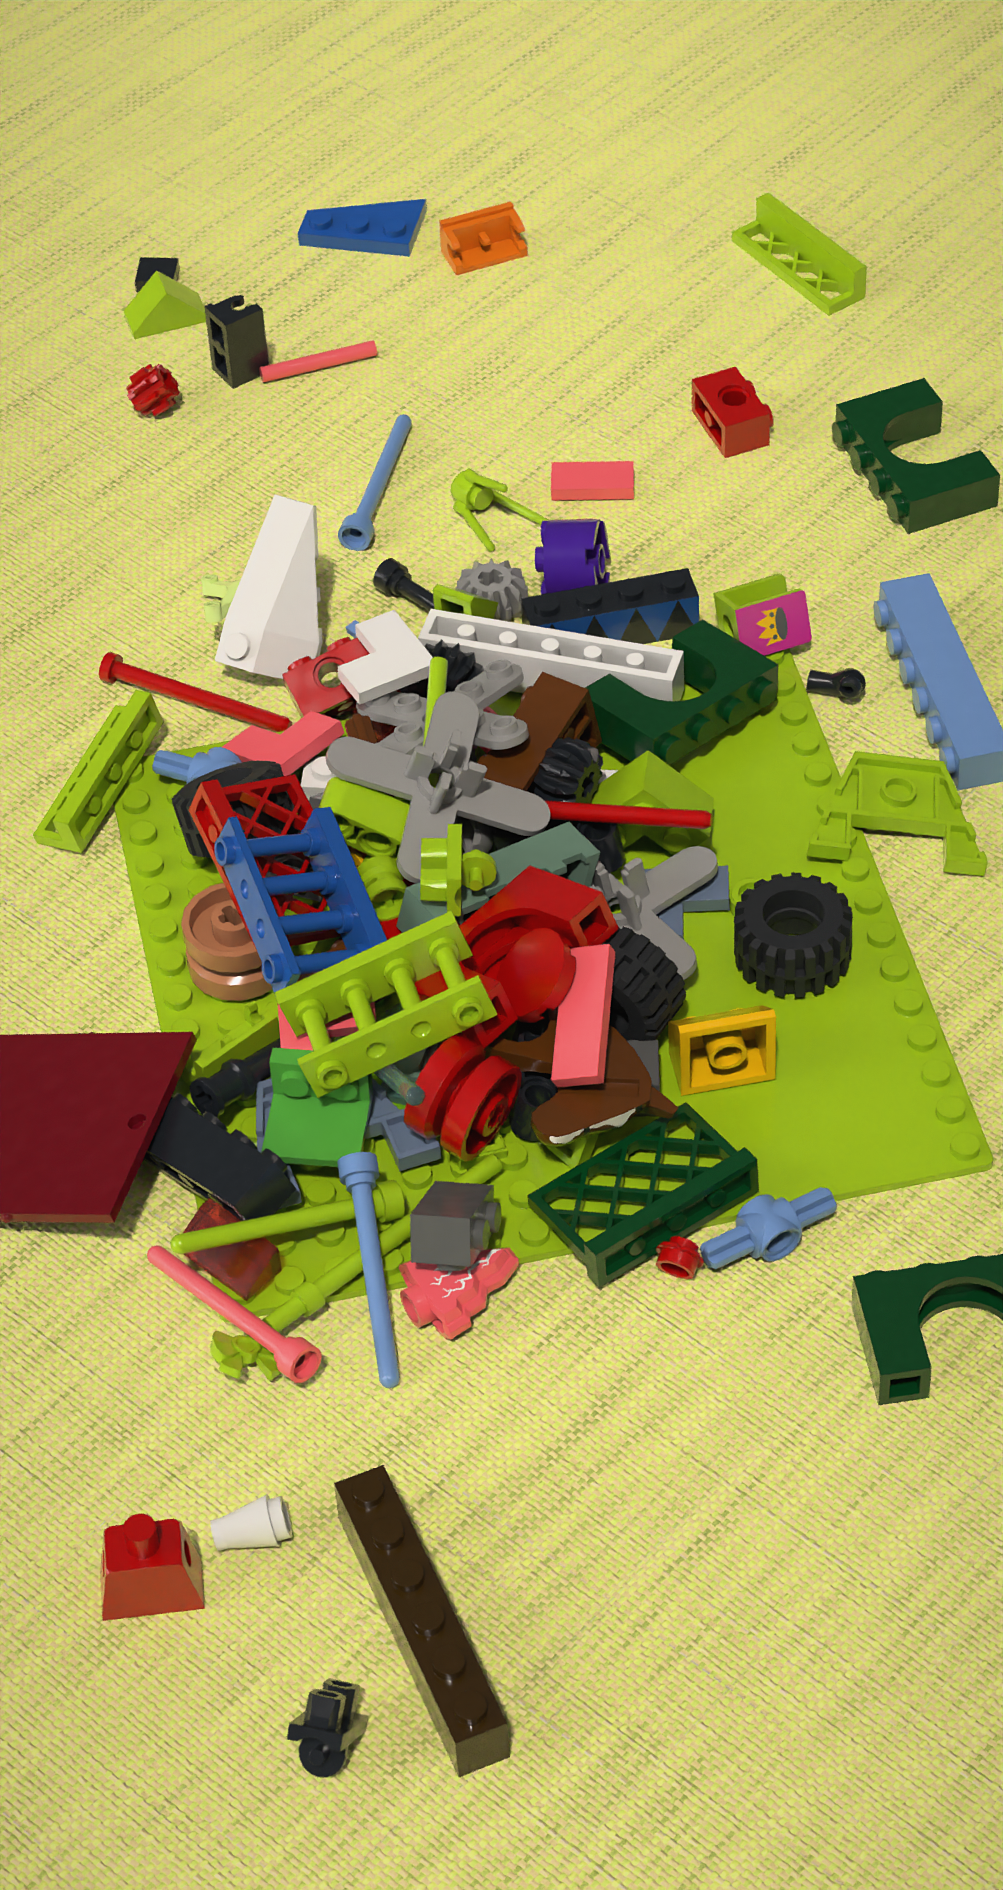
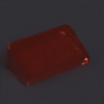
M208 1198L200 1206L183 1233L240 1222L241 1220L214 1200ZM264 1237L184 1254L245 1301L282 1271L278 1248Z

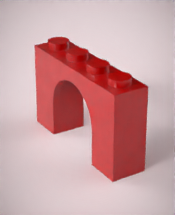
M529 865L463 922L460 928L473 956L460 961V967L466 981L479 975L498 1015L458 1034L467 1036L485 1049L518 1019L501 982L487 977L483 973L496 960L506 955L509 949L523 935L536 928H550L569 939L574 948L601 945L612 936L619 927L603 892ZM441 970L414 982L421 1001L448 989Z

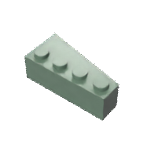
M566 822L492 852L488 855L496 862L497 874L495 880L478 891H473L461 884V916H455L460 926L529 865L590 887L600 851L570 822ZM420 882L408 886L405 889L396 927L404 933L447 913V902L420 901Z

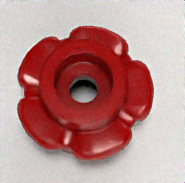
M672 1236L669 1241L661 1242L656 1248L659 1254L656 1266L661 1271L677 1278L692 1279L696 1269L703 1267L704 1260L698 1253V1245L683 1237Z

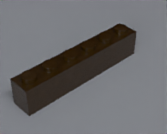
M384 1465L335 1482L334 1488L339 1521L458 1777L510 1758L507 1721Z

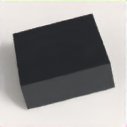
M140 257L135 277L136 292L143 288L156 271L177 281L180 269L178 258Z

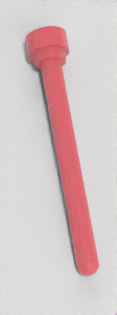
M155 1245L148 1250L147 1258L151 1264L273 1353L278 1370L294 1383H303L315 1374L321 1363V1351L303 1337H284L162 1246Z

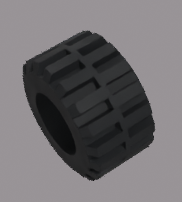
M257 760L226 766L194 779L173 796L172 804L191 855L211 857L189 812L200 783L218 779L221 787L282 777L284 775L279 763ZM287 791L270 794L267 800L291 812L294 809ZM240 800L229 802L233 811L249 819L252 818L256 808ZM262 811L256 820L257 823L281 834L286 824ZM249 834L247 839H253L258 837Z
M791 872V876L783 877L780 873L771 875L770 881L761 879L755 882L754 890L746 889L741 895V901L737 902L735 907L734 955L738 970H743V977L748 982L756 981V988L764 992L769 989L774 990V995L785 997L786 993L795 994V998L805 997V992L812 991L814 994H818L824 991V985L834 986L839 982L840 974L847 972L849 960H851L853 913L852 908L848 906L847 897L844 893H837V886L831 882L823 884L821 883V877L811 875L809 878L802 877V873Z
M623 926L622 929L619 928L601 944H610L615 950L609 1024L627 1041H653L658 1038L668 1025V1022L672 1020L683 1006V1001L686 999V991L683 988L685 983L683 977L677 973L678 968L675 963L665 955L666 953L659 946L654 945L644 935H639L632 929Z

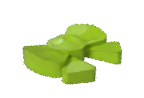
M214 1331L210 1352L217 1363L220 1364L219 1370L239 1379L242 1368L256 1362L269 1380L281 1374L274 1360V1354L250 1336L237 1335L232 1337L223 1332Z

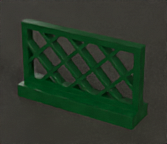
M685 1102L678 1106V1110L672 1118L659 1117L527 1195L528 1205L586 1264L587 1276L600 1288L658 1253L656 1248L661 1242L669 1241L672 1236L684 1237L759 1192L757 1158L745 1147L737 1151ZM684 1122L695 1131L694 1140L667 1138L670 1130ZM638 1149L657 1150L654 1163L628 1161V1157ZM664 1151L691 1153L689 1166L662 1164ZM699 1154L720 1155L724 1159L713 1167L697 1166ZM597 1173L617 1174L614 1187L588 1185L589 1178ZM625 1175L651 1176L649 1189L623 1187ZM659 1177L686 1179V1183L672 1191L657 1190ZM559 1196L577 1197L574 1211L553 1209L548 1202ZM585 1198L611 1200L609 1213L582 1211ZM620 1201L646 1203V1207L632 1215L617 1214ZM579 1225L606 1227L604 1232L587 1242L578 1235Z

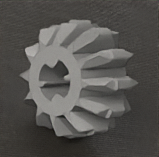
M492 558L487 564L474 561L472 569H463L461 577L457 581L456 589L499 602L494 619L510 622L511 618L522 617L521 598L528 597V586L525 585L521 568H511L509 561H504L500 564L494 563Z

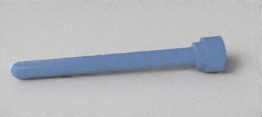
M402 414L397 417L356 513L345 517L338 531V539L344 547L350 550L362 551L370 544L374 534L371 518L411 427L412 421L408 415Z
M356 1152L338 1159L340 1182L346 1185V1190L351 1192L353 1197L379 1380L383 1387L394 1388L399 1383L400 1376L372 1189L376 1187L375 1180L380 1176L378 1161L374 1153Z

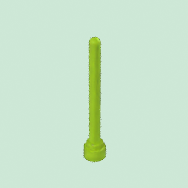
M390 1180L376 1183V1187L372 1189L376 1219L384 1223L403 1218L405 1212L404 1198L397 1181ZM353 1198L177 1234L171 1239L170 1246L176 1254H186L354 1219Z

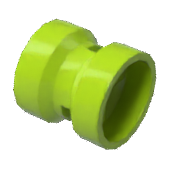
M378 855L365 860L359 865L357 870L379 921L398 918L407 885L403 882V876L398 870L397 861L395 858L386 855Z

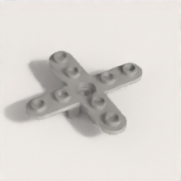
M498 660L488 664L485 671L470 681L459 684L455 688L454 692H460L474 700L479 709V720L469 762L477 763L475 754L477 746L495 750L508 749L523 743L529 736L526 722L516 719L514 716H502L483 711V709L520 685L524 680L522 668L519 665L511 664L508 660ZM393 691L360 705L356 703L357 712L361 716L368 715L372 721L397 726L392 734L379 743H375L376 745L409 755L413 754L416 746H423L427 698L419 697L418 694Z
M447 692L437 699L433 707L424 746H416L412 755L354 737L336 739L331 743L326 754V764L336 777L410 800L397 855V867L404 878L415 884L420 882L421 838H447L448 824H454L456 815L523 836H534L542 833L550 821V809L541 797L518 788L485 779L487 767L472 761L469 762L479 720V709L473 699L460 692ZM431 773L441 774L435 788L428 779ZM452 781L454 787L448 790L450 787V782Z
M689 847L646 873L642 859L635 858L625 864L624 869L620 871L623 884L611 873H608L604 865L598 860L590 888L603 892L609 907L619 903L621 913L613 914L618 927L622 929L624 926L632 929L635 933L649 938L657 947L659 946L666 953L665 955L675 963L678 968L677 973L683 977V980L694 973L697 967L695 951L656 914L707 883L716 875L718 862L715 853L706 847Z

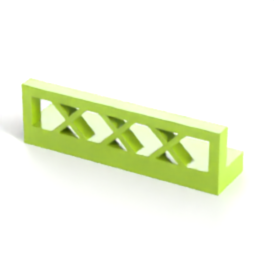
M769 192L756 198V220L732 231V242L828 316L865 298L867 266ZM761 233L769 241H756L750 238ZM772 254H787L793 257V260L777 259ZM796 273H813L818 279L801 278ZM821 291L838 292L841 295L830 300Z
M135 690L126 706H114L35 830L33 836L37 844L78 853L84 851L164 723L151 692Z

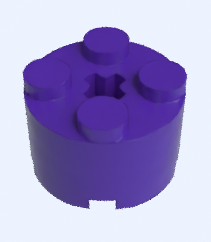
M593 518L542 521L541 540L543 546L536 547L535 549L536 571L544 572L541 594L610 582V572L605 573V559H610V551L604 521Z

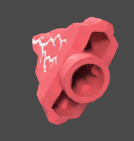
M508 1247L482 1250L471 1267H466L459 1271H444L437 1268V1264L407 1261L399 1265L401 1275L408 1287L400 1291L401 1302L408 1317L416 1327L420 1328L431 1322L445 1339L451 1340L471 1327V1317L486 1307L488 1293L505 1285L519 1266V1259Z

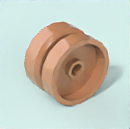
M220 883L209 886L195 895L185 907L181 922L183 940L186 946L187 966L193 983L205 994L221 1000L243 1001L262 996L270 991L272 986L263 977L262 962L225 884Z

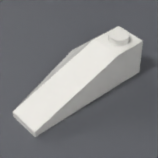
M274 495L226 615L215 657L216 662L252 673L283 679L282 674L287 672L288 666L296 660L307 656L314 659L320 655L323 641L322 628L318 627L317 602H321L320 588L317 587L316 560L319 558L317 508L315 505Z

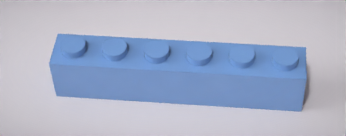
M930 573L880 582L879 601H874L873 605L876 623L879 627L884 626L886 630L889 652L891 655H897L899 659L901 679L904 684H910L914 708L918 714L923 713L926 719L925 725L928 739L931 744H937L939 760L945 762L957 791L1003 782V729Z

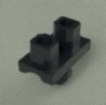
M328 1678L323 1682L322 1689H313L309 1692L306 1711L289 1723L287 1740L298 1741L302 1739L299 1746V1759L302 1766L310 1774L317 1777H329L336 1774L346 1763L348 1745L366 1732L368 1715L355 1713L360 1689L359 1685Z

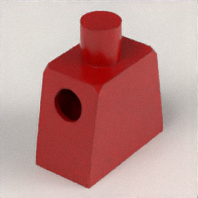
M140 1513L130 1516L124 1525L109 1526L104 1529L100 1564L103 1621L205 1609L201 1558L180 1520L154 1521L151 1516Z

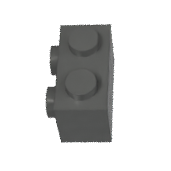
M435 1181L410 1214L411 1262L437 1264V1268L444 1271H459L466 1267H471L480 1252L487 1249L489 1239L493 1233H498L500 1228L501 1205L494 1202V1185Z

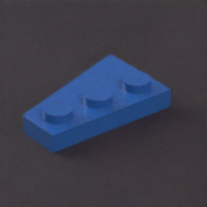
M426 199L307 210L298 231L299 246L410 257L427 212Z

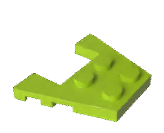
M860 751L854 752L836 787L829 806H826L821 816L819 826L810 837L807 856L848 861L851 850L852 826L869 830H887L911 833L913 835L943 837V872L985 876L988 865L985 852H980L975 842L977 834L971 822H966L962 813L961 798L944 761Z

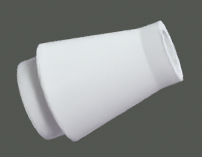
M266 1494L221 1518L210 1521L212 1537L218 1551L231 1548L281 1546V1540L292 1537L291 1522L282 1496L270 1499L269 1495Z

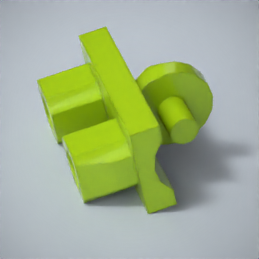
M448 824L447 838H421L420 901L447 902V912L452 910L454 916H461V884L473 891H478L495 880L497 866L495 860L490 855L478 849L471 850L462 855V824Z

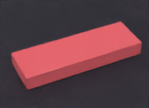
M610 944L570 948L571 955L576 957V971L568 993L558 1006L551 1080L557 1088L604 1083L615 963V950Z

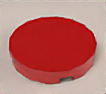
M536 928L523 935L509 949L499 968L496 980L501 982L518 1017L517 1021L521 1023H535L543 1019L544 1017L540 1016V1014L544 1013L547 1008L553 1011L558 1007L572 985L576 971V957L571 955L570 949L573 945L569 939L550 928Z

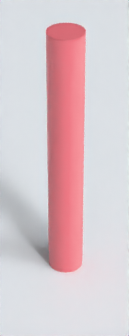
M374 340L259 367L262 382L265 383L377 356V348Z

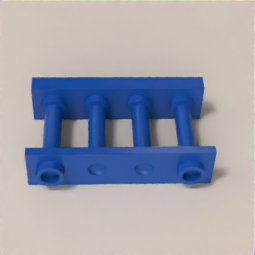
M331 807L314 808L300 834L246 839L238 817H228L220 836L215 841V857L218 864L223 866L249 929L262 962L263 977L268 984H271L274 992L296 983L300 975L322 971L387 940ZM303 852L305 856H308L314 872L262 878L254 858ZM319 891L324 895L330 911L278 917L270 896ZM335 929L337 933H340L347 950L294 956L286 935Z

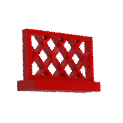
M295 774L221 787L218 779L201 782L189 808L196 827L252 942L253 939L225 870L216 860L214 851L215 841L220 836L228 817H238L242 830L245 831L246 839L249 834L258 838L286 835L290 826L302 831L313 809ZM287 791L294 805L293 811L291 812L267 800L268 796ZM240 800L256 808L252 818L249 819L233 811L229 802ZM261 811L286 823L281 834L256 822ZM303 852L291 853L305 860L300 871L275 860L276 855L255 857L254 859L262 878H264L268 871L278 876L304 873L310 863L309 858ZM310 891L323 898L318 909L294 898V893L270 896L278 917L285 916L286 909L297 914L322 912L327 901L319 891ZM335 929L286 935L290 947L341 936Z

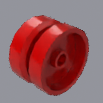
M455 1034L440 1045L420 1072L408 1097L404 1110V1123L407 1128L427 1140L440 1136V1144L444 1150L464 1162L471 1161L490 1144L506 1121L521 1086L522 1072L518 1066L499 1055L490 1056L485 1059V1050L482 1045L463 1034Z

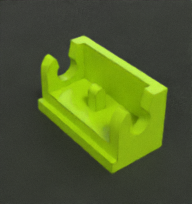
M251 1001L244 1007L246 1021L191 1058L190 1055L180 1078L190 1086L191 1082L199 1077L209 1078L219 1072L224 1062L230 1059L243 1060L279 1039L280 1031L277 1016L270 1010H267L260 1017L256 1001Z

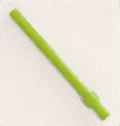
M490 1154L452 1182L483 1184L503 1169L502 1163L496 1155ZM412 1211L379 1234L382 1257L411 1236L410 1214ZM360 1249L313 1283L306 1281L290 1293V1300L262 1320L280 1332L302 1315L309 1317L325 1305V1298L363 1271Z

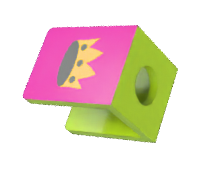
M780 573L713 593L719 629L764 656L808 643L812 639L805 591L798 588L787 592L786 578Z

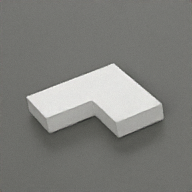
M395 610L355 625L356 637L370 654L338 666L339 680L360 705L428 678L430 660L433 657Z

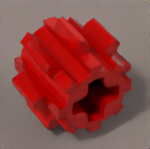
M149 364L129 377L132 383L126 387L128 391L127 397L131 400L134 408L142 412L144 416L151 415L152 413L154 416H157L177 403L174 397L180 393L178 390L179 384L172 376L170 370L164 368L163 365L158 364L153 367L152 364Z

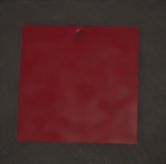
M90 1032L77 1034L0 1035V1222L115 1223L197 1039L194 1033Z

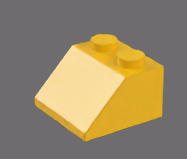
M760 1005L749 1008H736L726 1012L697 1017L691 1016L668 1022L669 1055L681 1096L775 1079L776 1015L774 1009Z

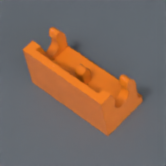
M511 201L439 220L441 252L456 275L528 256L527 246L520 236V233L525 232V227L514 210V205Z

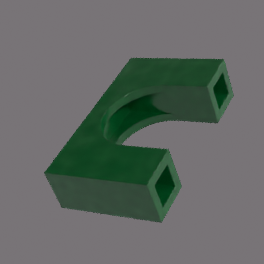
M925 378L836 404V420L832 424V434L836 444L843 446L849 454L854 468L857 471L861 470L869 481L872 492L882 498L887 505L892 519L898 520L908 534L998 506L1000 474L981 450L932 464L909 462L891 452V450L898 446L941 433L943 401Z
M702 619L673 636L672 649L684 651V680L704 692V694L683 701L658 700L640 693L610 673L585 688L589 689L602 738L601 743L631 762L649 750L670 765L777 700L779 664Z
M1003 1254L992 1256L977 1255L965 1260L938 1264L923 1263L911 1268L891 1271L875 1270L864 1275L853 1276L851 1307L878 1406L929 1398L932 1367L921 1328L931 1317L948 1309L970 1307L990 1312L1003 1320Z

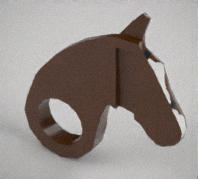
M558 1007L553 1011L547 1008L544 1013L540 1014L544 1018L539 1021L547 1029L540 1037L531 1041L516 1042L498 1036L484 1049L485 1059L490 1056L499 1055L518 1066L521 1072L533 1071L552 1074ZM609 1024L604 1083L559 1087L558 1092L552 1099L541 1104L532 1112L531 1127L539 1141L543 1144L559 1147L591 1134L618 1129L638 1113H650L659 1117L672 1118L677 1112L678 1107L651 1086L652 1079L635 1049Z

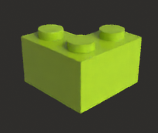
M648 750L597 785L598 790L594 792L591 802L592 804L704 810L712 814L714 798ZM617 824L623 848L628 847L646 835L673 855L683 849L698 846L710 838L711 827L707 829Z

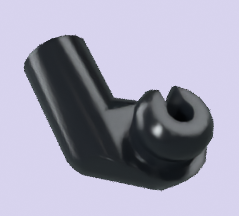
M846 668L835 673L810 670L806 691L849 699L860 695L866 686L864 675L855 668Z

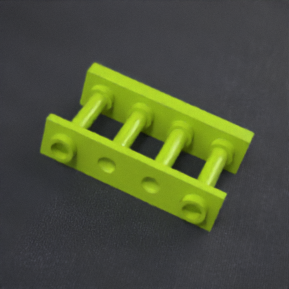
M452 910L274 992L278 1005L296 1037L304 1033L308 1034L313 1052L298 1058L297 1061L317 1098L498 1015L479 975L467 981L464 977L459 962L473 956ZM441 970L448 989L421 1001L414 982ZM396 991L403 1010L376 1022L369 1003ZM352 1012L358 1031L331 1043L325 1024Z

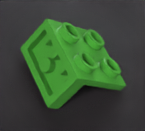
M272 1048L269 1064L273 1098L262 1151L267 1148L279 1156L285 1163L329 1167H338V1159L347 1154L362 1152L373 1097L372 1073L317 1098L297 1061L298 1058L313 1052V1050Z

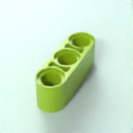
M338 777L331 778L327 782L318 808L331 807L346 844L370 856L386 855L395 858L397 861L410 805L381 791L345 781Z

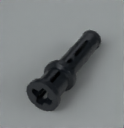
M280 1038L243 1060L230 1059L224 1062L220 1071L209 1078L199 1077L192 1081L190 1095L199 1112L203 1114L205 1111H208L215 1117L223 1114L227 1105L237 1099L244 1101L252 1097L256 1091L257 1083L271 1077L269 1064L272 1048H281Z

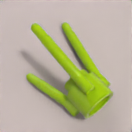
M468 468L459 473L451 484V496L457 500L453 505V509L465 518L488 551H494L495 545L471 510H484L494 500L540 525L543 520H549L495 491L505 493L508 490L507 485L479 475Z

